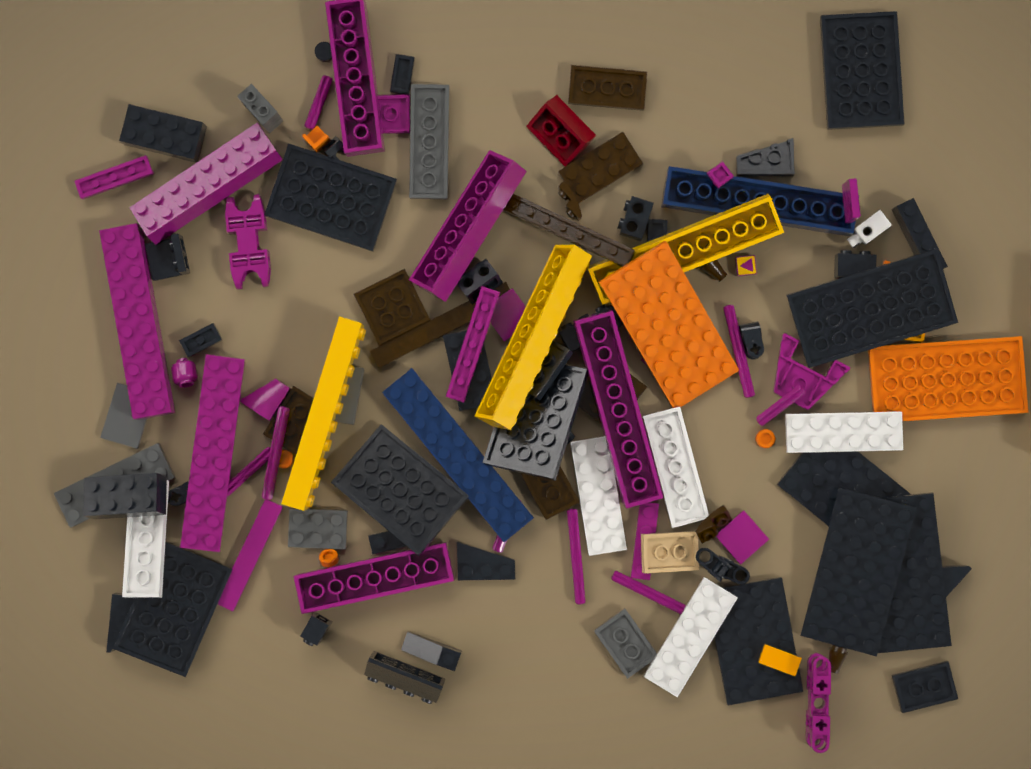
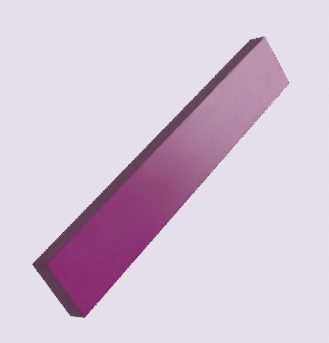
M481 286L447 390V398L465 402L500 295L498 291Z
M264 500L235 561L218 605L231 611L235 610L284 506L271 500Z

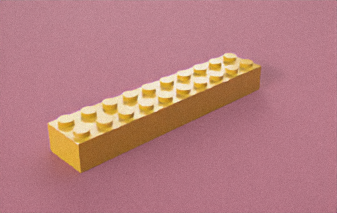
M766 194L631 248L636 251L632 260L661 242L666 241L683 272H687L784 233L771 196ZM607 259L591 264L588 267L602 305L610 301L600 286L599 281L622 267Z
M576 245L554 246L476 411V418L493 427L511 430L516 424L519 411L523 408L526 396L533 387V381L541 370V364L549 353V347L558 334V328L565 319L566 311L573 302L576 289L582 282L583 274L590 265L592 255Z
M339 316L281 503L283 505L305 511L312 507L315 496L312 494L314 489L318 488L321 480L318 474L325 467L327 459L324 458V455L331 448L332 440L329 439L331 433H335L338 422L335 421L336 414H341L344 404L340 402L342 396L347 395L349 385L346 383L348 377L352 378L355 367L352 364L354 359L359 357L361 348L358 345L360 340H364L366 334L364 325L360 322Z

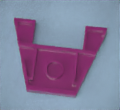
M783 333L773 393L783 397L796 386L801 385L806 392L794 404L809 410L851 367L834 360L826 376H823L791 359L799 340Z

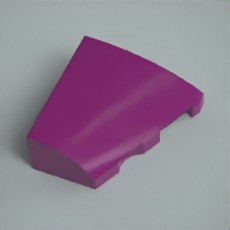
M274 379L242 398L240 402L271 421L291 388Z

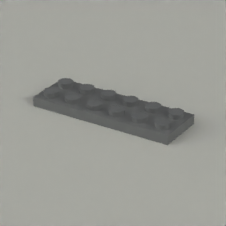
M411 84L410 199L448 200L449 85Z
M160 443L88 476L101 477L159 473L167 476L168 481L176 478ZM84 479L54 493L70 528L91 519L83 516Z

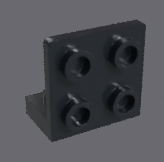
M173 234L170 239L162 240L156 245L153 242L145 244L153 281L190 274L183 236Z

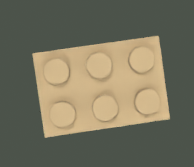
M696 532L641 534L642 573L699 570V563L696 560V553L699 550Z

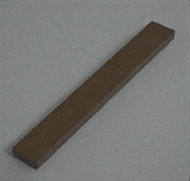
M515 194L511 196L503 209L504 212L622 267L631 262L636 253L634 249Z
M504 282L494 290L500 292V297L510 288L507 282ZM467 301L371 350L370 352L378 368L469 323L476 303L472 305L470 301Z

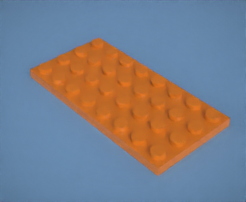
M666 241L661 242L599 281L600 286L672 408L684 406L739 371Z
M1022 336L888 345L868 350L873 412H902V421L1029 413Z

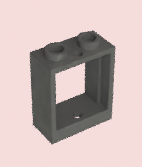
M252 83L237 96L269 133L283 122L279 113Z

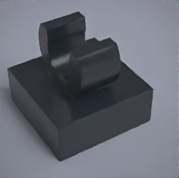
M336 136L322 147V150L329 157L338 159L336 157L338 151L345 154L343 143Z

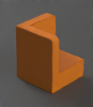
M318 126L306 135L304 133L302 135L303 139L317 153L331 140Z

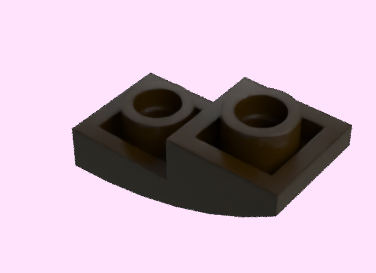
M563 181L558 186V194L565 201L567 199L570 201L565 207L567 215L574 220L576 218L579 221L582 218L579 203L570 187Z
M722 505L707 516L695 531L702 544L719 535L716 529L732 520L725 505Z

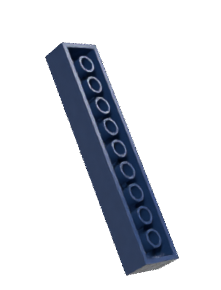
M669 166L667 169L662 208L716 215L769 194L782 226L844 236L854 234L856 220L853 223H845L843 193L736 176L718 189L706 174L707 172Z
M413 368L382 392L458 487L469 495L468 499L503 542L507 541L534 518L492 466L482 463L484 455Z

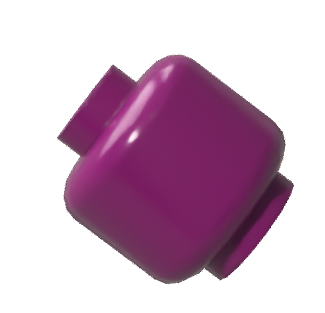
M187 358L176 360V363L171 367L173 382L181 388L193 386L194 382L198 379L195 363Z

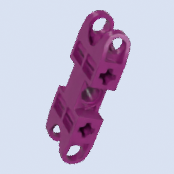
M254 194V202L246 211H240L238 206H235L234 197H227L226 230L228 234H237L238 252L229 253L230 271L237 290L243 289V281H245L246 275L251 272L258 274L263 287H268L270 284V252L267 249L260 250L258 231H267L266 216H264L265 209L260 194Z
M813 653L807 660L806 689L808 690V710H806V742L815 752L824 753L830 745L829 695H831V663L823 655ZM822 660V664L816 667L817 662ZM817 698H822L823 700L820 707L814 706V701ZM820 739V742L815 745V741ZM824 741H825V746H824V748H822V749H817V748H820V747L824 744Z

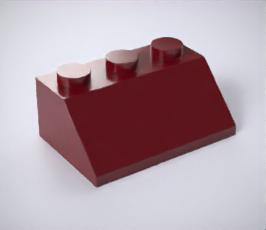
M558 95L548 100L526 126L565 167L597 136Z

